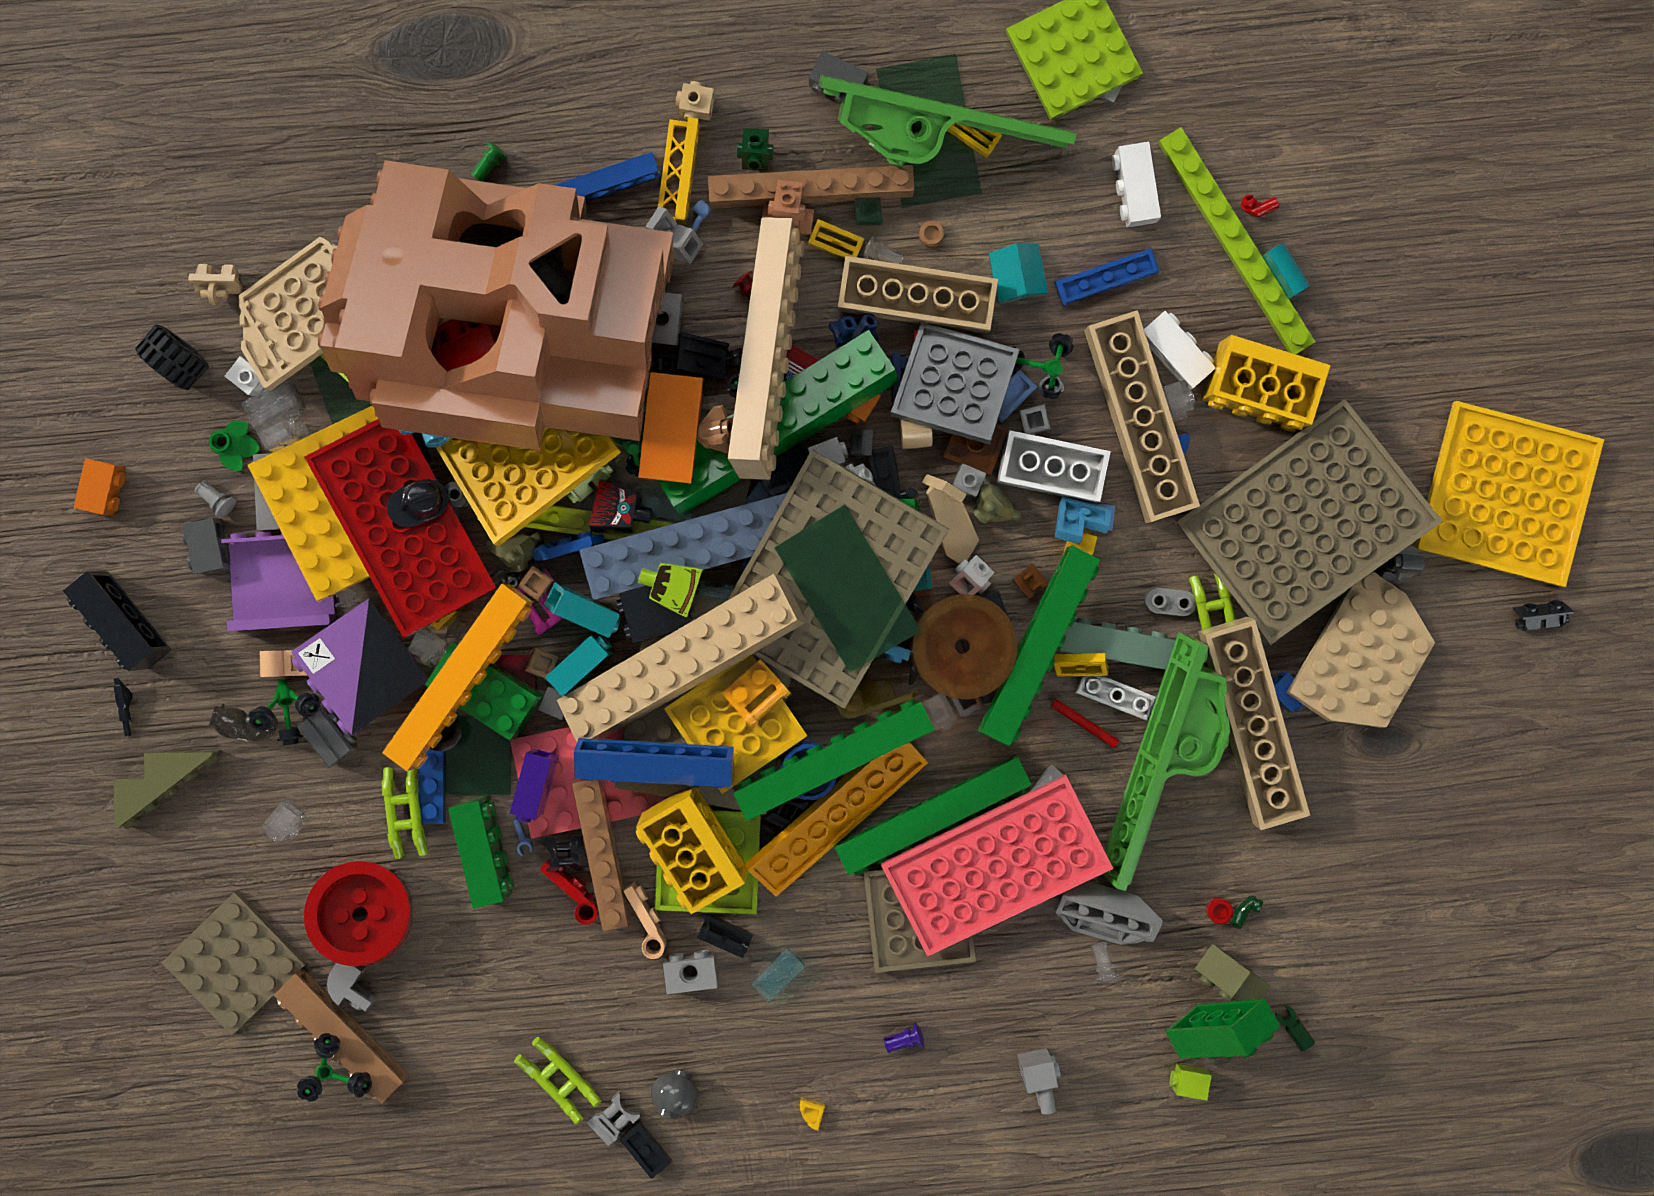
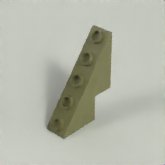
M221 750L152 751L144 753V776L114 779V828L124 826L127 830L139 822L138 816L144 812L148 814L159 806L158 801L164 796L167 799L180 790L177 786L182 782L188 783L199 775V769L203 766L207 768L220 759L217 755L221 753Z

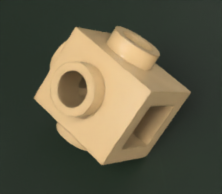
M695 81L690 82V84L683 83L682 91H678L676 96V106L679 107L681 116H684L686 120H688V117L711 121L715 100L714 89L705 87V84Z

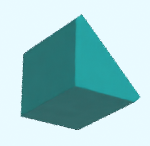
M1015 243L988 254L993 278L998 279L996 291L998 304L1048 294L1039 243Z

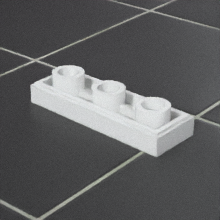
M1082 676L1075 692L1144 720H1148L1156 700L1155 696L1104 676ZM1118 690L1120 692V697L1115 700L1113 698V692Z

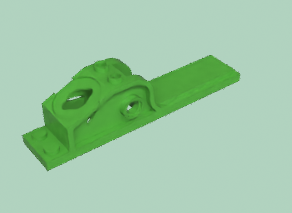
M820 75L819 86L824 88L823 92L825 94L840 97V93L843 92L838 121L853 133L856 131L866 138L869 144L885 156L890 164L904 166L905 162L921 164L931 160L939 152L947 129L954 123L1067 148L1068 143H1075L1077 134L1067 130ZM916 121H921V130L916 134H912V124ZM866 124H872L873 130H867Z
M1178 632L1105 849L1113 869L1103 873V875L1117 889L1125 891L1127 886L1131 885L1166 780L1176 774L1202 776L1211 772L1220 762L1223 751L1229 743V716H1226L1225 694H1227L1226 678L1203 665L1208 658L1209 646L1185 633ZM1211 702H1212V704L1214 705V707L1216 708V713H1215V711H1214V709H1213V707H1212V705H1211Z

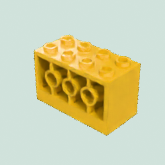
M1230 335L1219 342L1213 363L1216 368L1209 375L1202 400L1208 402V406L1219 410H1222L1223 407L1233 410L1232 414L1241 417H1247V415L1257 417L1256 421L1271 425L1274 422L1280 424V428L1283 430L1296 432V429L1302 430L1313 424L1330 365Z
M687 786L642 812L636 826V835L642 844H647L651 851L649 854L656 866H661L666 883L669 887L675 888L680 905L684 909L687 908L690 914L695 913L745 884L747 869L744 866L745 862L697 786Z

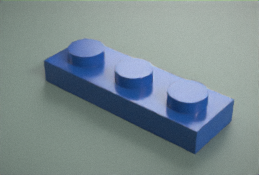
M429 749L425 754L428 756L427 760L418 769V795L422 824H443L446 822L445 751L439 752Z

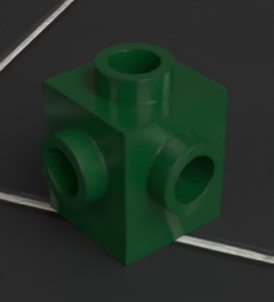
M743 128L742 143L737 144V158L742 159V169L767 171L768 160H773L774 145L769 144V129Z

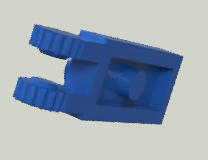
M592 531L578 534V540L571 541V537L558 540L556 543L537 546L532 553L533 559L535 561H544L603 544L605 542L603 533L593 535Z

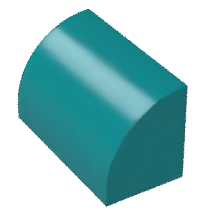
M1284 242L1262 256L1288 299L1311 286Z

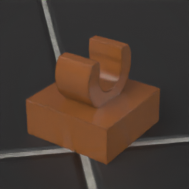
M1033 563L1012 579L1027 599H1030L1048 584L1047 580Z

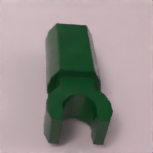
M1286 1005L1285 1007L1289 1012L1288 1017L1282 1018L1278 1013H1275V1017L1279 1023L1286 1026L1285 1030L1300 1051H1306L1314 1045L1315 1041L1302 1022L1298 1019L1296 1020L1294 1009Z

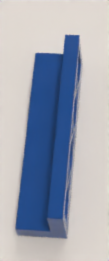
M650 152L556 185L575 188L577 196L585 197V202L589 203L660 179L661 175L654 154Z

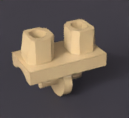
M198 264L196 273L189 274L188 281L193 283L196 293H200L202 298H208L211 305H219L220 299L228 298V294H241L243 292L238 270L234 265H223L221 274H214L215 270L212 266Z

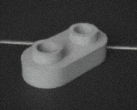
M1153 588L1144 597L1145 607L1152 613L1187 616L1196 608L1194 595L1188 591ZM1156 596H1160L1163 600L1159 606L1154 602ZM1183 598L1188 602L1185 608L1180 606V600Z

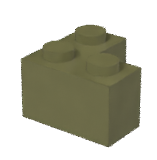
M1214 944L1210 946L1195 967L1202 974L1200 979L1212 988L1215 985L1221 989L1219 994L1228 1001L1262 999L1271 987L1254 972L1241 965Z

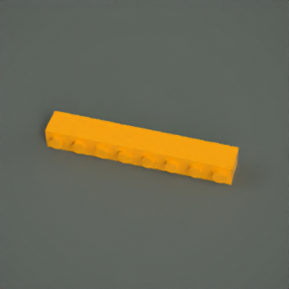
M510 584L500 585L382 752L384 755L406 771L415 768L419 769L428 758L425 754L430 747L434 748L442 738L440 733L445 726L449 727L457 717L455 712L459 706H464L472 696L470 691L474 685H479L486 677V668L490 663L494 664L502 653L500 648L503 644L510 642L515 636L517 624L520 621H525L530 615L532 600Z

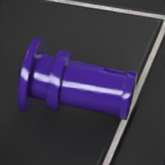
M914 1023V1029L906 1028L905 1032L884 1037L887 1052L891 1053L906 1047L912 1049L915 1048L916 1044H919L920 1048H924V1037L919 1025Z

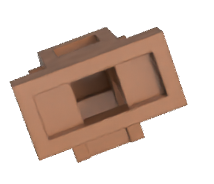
M777 180L774 201H769V204L763 205L762 217L792 218L795 227L799 229L800 236L811 237L814 209H806V205L801 204L803 183Z

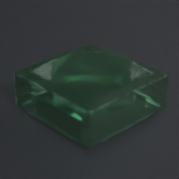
M855 198L856 225H881L880 198Z

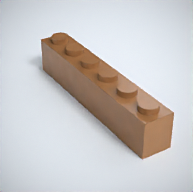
M574 778L572 786L602 930L628 927L631 916L627 897L623 892L625 887L603 780L587 781Z
M303 968L295 973L274 994L279 1006L284 1010H289L295 1016L297 1024L302 1028H307L313 1034L314 1041L324 1033H330L339 1038V1051L332 1059L336 1063L342 1064L349 1071L350 1077L356 1072H368L372 1081V1087L368 1095L373 1100H378L382 1104L408 1078L409 1074L340 1005L338 1006L331 999L330 995Z

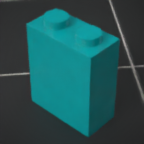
M554 582L544 603V606L553 614L608 638L611 633L616 632L620 624V619H618L620 614L611 607Z
M591 635L545 678L563 697L574 691L614 654L611 650L613 644L605 636Z

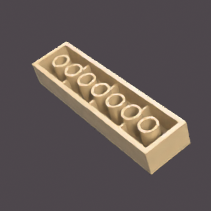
M1138 310L1088 326L1084 332L1145 523L1200 507Z
M1244 617L1198 631L1201 642L1209 646L1208 658L1206 660L1208 668L1226 678L1227 694H1225L1226 716H1229V741L1253 824L1260 830H1264L1310 816L1256 620Z

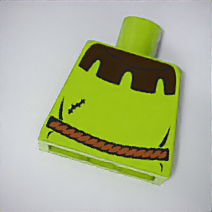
M660 563L657 572L642 568L637 583L652 587L649 596L651 600L687 617L703 569Z

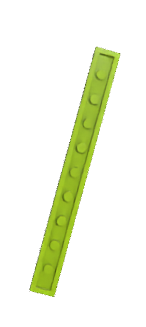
M1182 127L1158 142L1160 148L1287 351L1297 354L1315 343L1312 335Z

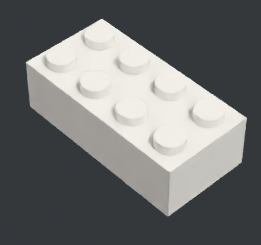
M1009 431L1006 435L996 483L1098 503L1101 500L1111 451Z

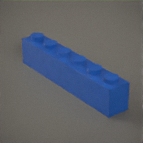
M578 738L574 749L575 779H585L587 781L609 780L611 782L626 781L639 784H679L691 787H731L734 775V747Z

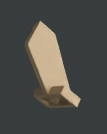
M927 474L922 483L929 487L926 494L933 519L949 528L941 543L943 554L960 564L964 559H969L979 542V538L963 504L967 494L947 481Z

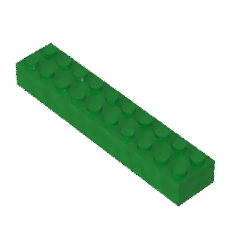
M869 330L785 381L786 393L780 402L783 411L782 420L777 424L779 444L774 447L773 454L776 458L899 382L895 368ZM697 440L692 484L658 480L673 507L680 516H683L743 478L738 477L728 460V454L711 448H705Z

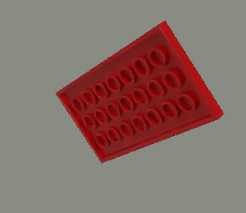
M379 419L304 456L403 638L416 633L497 589L450 503H448V507L442 515L414 527L398 526L388 516V499L395 491L419 480L431 479L437 481L412 434H401L396 429L382 428Z

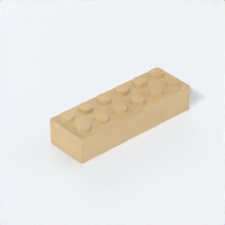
M845 256L838 312L862 316L873 314L875 318L915 324L923 322L941 328L988 335L991 330L998 279Z

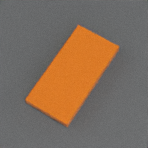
M650 372L639 478L692 484L703 378Z

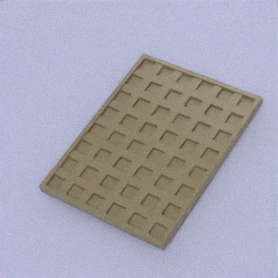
M814 449L811 450L729 599L735 597L772 574L783 576L806 623L754 652L753 655L845 709L945 538L949 528Z

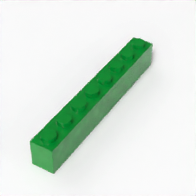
M1073 545L1066 547L977 730L978 732L1006 746H1010L1011 743L1017 741L1021 733L1019 726L1022 720H1026L1031 713L1032 706L1030 703L1033 697H1037L1043 688L1044 683L1041 681L1044 674L1051 671L1055 663L1053 656L1057 649L1060 650L1066 640L1064 633L1067 627H1071L1076 620L1077 613L1075 610L1079 603L1082 604L1085 601L1089 592L1086 588L1090 580L1093 581L1099 572L1100 567L1097 565L1100 559Z
M914 699L906 701L900 705L901 710L893 714L891 710H888L876 716L878 721L870 725L866 721L853 727L854 733L847 736L844 733L838 734L830 739L831 744L823 748L818 744L806 750L808 755L800 759L795 755L783 761L784 766L777 770L774 767H770L760 772L761 778L751 781L748 778L736 784L738 789L734 790L733 794L746 821L934 731L935 729L922 702H915Z
M1015 755L838 842L835 845V850L847 874L854 873L855 876L860 875L868 870V865L875 862L878 865L891 859V854L897 851L904 853L914 847L913 843L921 839L923 842H927L937 836L935 832L945 828L946 831H949L960 825L958 821L966 817L969 820L982 814L981 810L988 806L996 808L1005 803L1004 798L1012 794L1014 797H1018L1028 791L1027 787L1032 784L1019 758Z

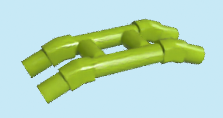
M1215 573L1214 577L1221 599L1206 602V595L1199 576L1196 575L1189 578L1202 630L1212 627L1208 613L1211 611L1223 609L1226 623L1236 620L1231 599L1232 595Z
M390 767L383 769L382 796H384L387 835L390 848H392L396 859L405 856L399 830L412 829V838L419 856H425L429 853L422 826L417 768L407 771L406 792L408 794L394 795V769ZM409 804L411 819L397 821L395 805Z
M536 1037L532 1045L552 1062L540 1071L533 1062L519 1054L515 1058L514 1063L534 1079L559 1104V1107L571 1118L574 1124L578 1125L584 1118L567 1096L577 1087L593 1107L598 1106L602 1100L586 1079L584 1080L552 1045L546 1043L540 1037ZM558 1069L569 1078L560 1089L549 1080Z

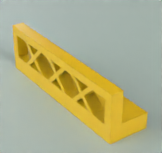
M688 117V122L669 120L658 207L664 208L670 201H674L676 212L673 218L680 225H687L700 131L699 119ZM675 127L687 129L685 140L680 144L673 137ZM672 143H674V144L676 145V147L673 148V149H672ZM680 150L683 154L682 165L675 169L670 163V158ZM669 167H670L673 172H671V173L668 175V173H669ZM676 175L680 180L679 189L672 194L667 188V181ZM667 192L669 197L665 200V195Z

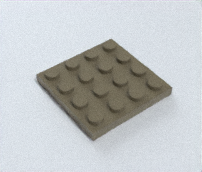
M883 868L864 872L875 973L976 962L973 935L927 957Z
M236 891L189 935L162 964L232 1036L307 962Z

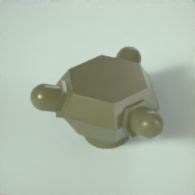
M985 476L975 498L976 507L973 509L975 516L984 524H987L989 521L995 523L1007 520L1018 521L1021 513L1013 509L1011 499L1000 487L990 484L989 478Z
M518 533L499 547L494 545L490 539L486 542V547L508 568V571L519 572L528 567L527 562L532 559L533 550L543 541V536L541 533H534L531 536Z

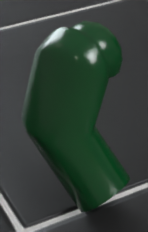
M1254 895L1246 898L1237 907L1230 924L1237 929H1242L1250 911L1260 912L1263 901L1257 899Z

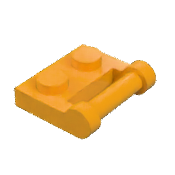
M761 659L722 693L752 728L758 724L757 721L783 697L787 698L791 694ZM770 684H773L777 690L749 713L745 707Z

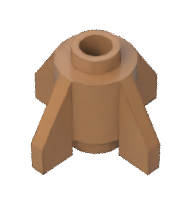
M723 405L714 406L699 424L697 440L705 448H711L728 454L734 417L727 419L728 415Z

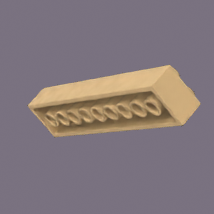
M762 217L728 453V460L738 477L744 479L770 480L771 471H774L776 468V456L773 454L774 447L779 444L777 424L781 422L783 414L780 402L786 393V385L783 379L784 373L787 374L789 370V360L786 356L787 350H791L792 347L790 326L795 324L793 304L798 301L796 281L801 278L799 258L804 255V242L800 241L799 229L795 227L792 218Z
M772 574L558 699L557 702L576 742L578 738L605 739L806 623V620L784 577Z

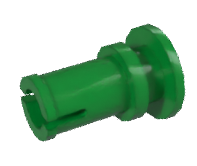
M491 142L486 143L490 148L487 152L483 151L482 154L484 156L473 171L470 172L471 175L481 182H485L495 166L501 164L499 161L502 157L506 160L508 159L505 152Z

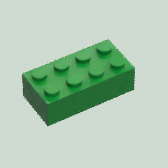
M461 641L451 642L425 685L427 687L433 682ZM490 663L485 670L487 672L486 677L479 685H474L470 691L472 693L471 698L464 706L460 705L459 708L509 741L514 740L520 736L544 695L496 664Z
M489 795L459 802L448 808L472 908L476 909L503 902L513 893L514 880L511 874L508 875L506 868L508 864L507 852L505 849L502 850L500 844L502 831L500 826L495 823V803L493 800L490 801Z
M1266 999L1197 1004L1165 1032L1180 1058H1192L1195 1060L1204 1057L1209 1059L1225 1057L1228 1059L1234 1056L1247 1058L1257 1052L1256 1048L1260 1044L1272 1039L1273 1033L1281 1026Z

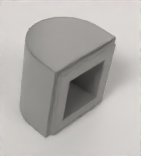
M1045 405L1019 411L1025 434L1034 435L1051 429Z

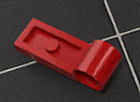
M549 858L539 870L578 903L574 915L580 924L589 925L593 923L599 915L596 899L584 888L586 885L581 879L576 876L572 878L565 872V866L559 867L556 872H546L551 863ZM588 905L592 907L594 915L591 917L585 916L581 910L582 906Z

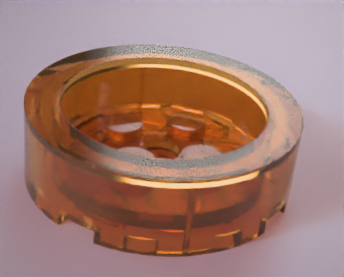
M960 594L942 598L925 609L914 625L910 650L917 673L929 687L952 698L973 699L991 693L1007 679L1013 669L1017 656V637L1012 622L999 606L980 596ZM959 639H966L969 643V650L964 654L958 653L955 649V644Z

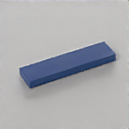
M1152 248L1060 279L1055 281V286L1062 306H1066L1158 274L1160 271Z

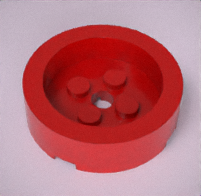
M366 861L347 862L323 874L310 890L304 908L305 930L315 949L325 958L335 963L353 967L374 965L392 956L405 942L413 922L412 899L406 885L390 870L381 865ZM364 907L368 912L366 920L357 922L354 918V912L356 909Z

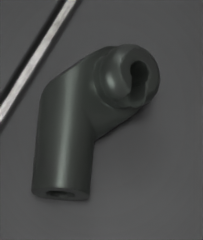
M497 569L490 575L495 586L510 584L515 588L519 584V575L507 569Z

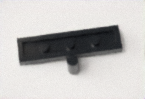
M887 446L872 449V456L868 457L875 485L898 499H916L919 496L917 489L908 488L901 491L894 447Z

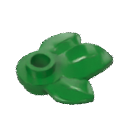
M232 421L225 429L214 431L209 438L211 450L219 454L222 465L233 471H242L243 458L252 457L253 454H257L261 450L258 442L247 435L249 430V423ZM222 438H225L227 441L224 447H221L219 443Z

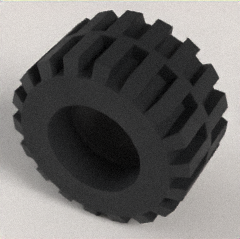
M155 325L135 347L137 354L146 364L166 380L184 390H190L209 368L207 361L194 348L164 326Z

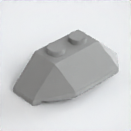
M1086 882L1063 892L1055 910V913L1062 918L1072 931L1120 945L1134 944L1142 941L1154 942L1162 926V919L1138 895L1093 882Z

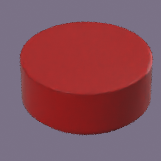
M1214 898L1207 904L1206 913L1214 923L1225 924L1233 916V907L1224 898Z

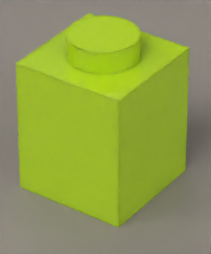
M1176 1063L1175 1071H1172L1170 1074V1086H1172V1089L1178 1096L1207 1101L1212 1075L1206 1068Z

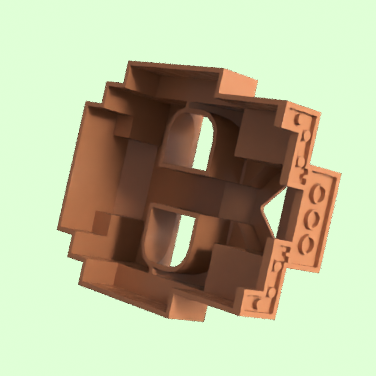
M385 160L382 171L379 170L377 174L378 187L376 193H373L371 196V205H366L346 215L343 226H340L338 229L339 242L337 249L334 248L332 251L331 271L326 273L325 293L320 295L318 307L323 313L325 328L323 332L319 333L318 347L321 348L324 360L327 361L330 371L344 373L347 376L349 388L353 390L355 398L370 401V404L375 409V416L378 417L382 428L539 451L545 427L640 441L644 420L643 403L652 361L651 343L657 313H661L666 283L670 282L674 264L673 232L588 220L585 197L577 196L575 188L541 183L529 188L457 178L447 169ZM480 223L511 227L523 233L522 237H518L497 248L458 242L461 234L468 227ZM560 245L564 269L575 271L570 298L567 304H560L533 271L534 260ZM439 317L502 326L498 339L490 351L481 359L471 364L446 371L432 355V346Z

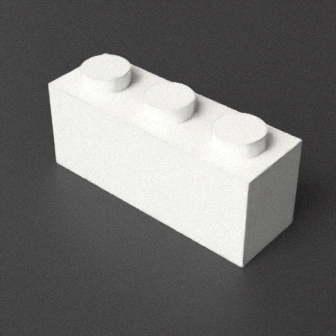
M1149 142L1119 146L1115 155H1112V166L1114 171L1117 170L1119 180L1116 181L1117 195L1122 197L1123 205L1120 206L1121 220L1126 222V228L1157 223L1161 218L1150 144Z
M1164 311L1144 329L1152 352L1183 387L1189 391L1216 368L1213 365L1214 360L1207 352H1201L1196 346V339L1189 332L1185 333L1179 327L1180 322L1176 316Z

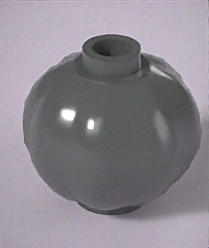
M676 1069L675 1073L663 1074L655 1080L651 1089V1098L653 1104L659 1107V1114L676 1120L678 1115L685 1116L696 1107L699 1091L695 1083L689 1079L690 1073Z

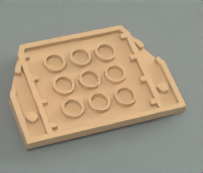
M322 237L317 238L239 295V307L241 309L240 325L243 326L241 350L262 386L269 392L323 354L321 348L318 347V336L320 332L324 331L325 322L318 303L320 295L325 293V276L328 271H331V255L333 249H337V246Z
M1371 572L1346 590L1286 693L1327 721L1386 728L1434 646L1435 641L1407 594L1384 578H1381L1375 572Z

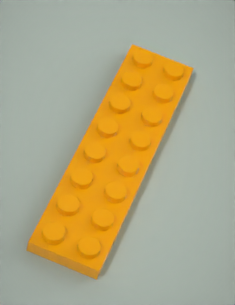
M909 742L851 770L825 796L814 802L746 862L744 866L747 871L777 897L926 766L928 762Z

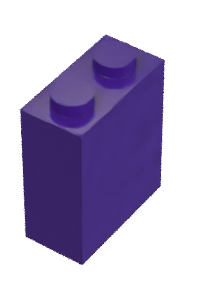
M536 748L526 752L510 814L516 815L517 820L531 822V819L536 820L544 814L559 754Z

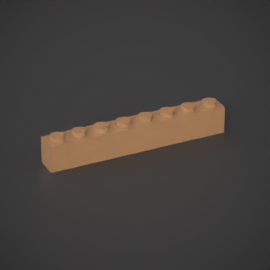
M913 165L708 176L711 209L769 204V201H774L777 180L802 182L801 204L913 198L914 194Z

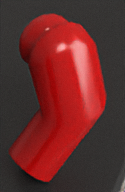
M1251 194L1245 195L1240 205L1245 213L1258 218L1279 209V203L1275 197L1261 203L1253 198Z

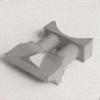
M620 1091L612 1097L611 1101L613 1103L606 1110L596 1113L587 1122L608 1146L617 1140L618 1134L623 1127L630 1121L634 1123L640 1117V1112L628 1111L622 1105ZM621 1110L623 1114L613 1123L610 1119Z

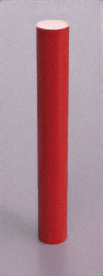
M1055 698L1051 703V708L1112 748H1115L1118 744L1119 739Z

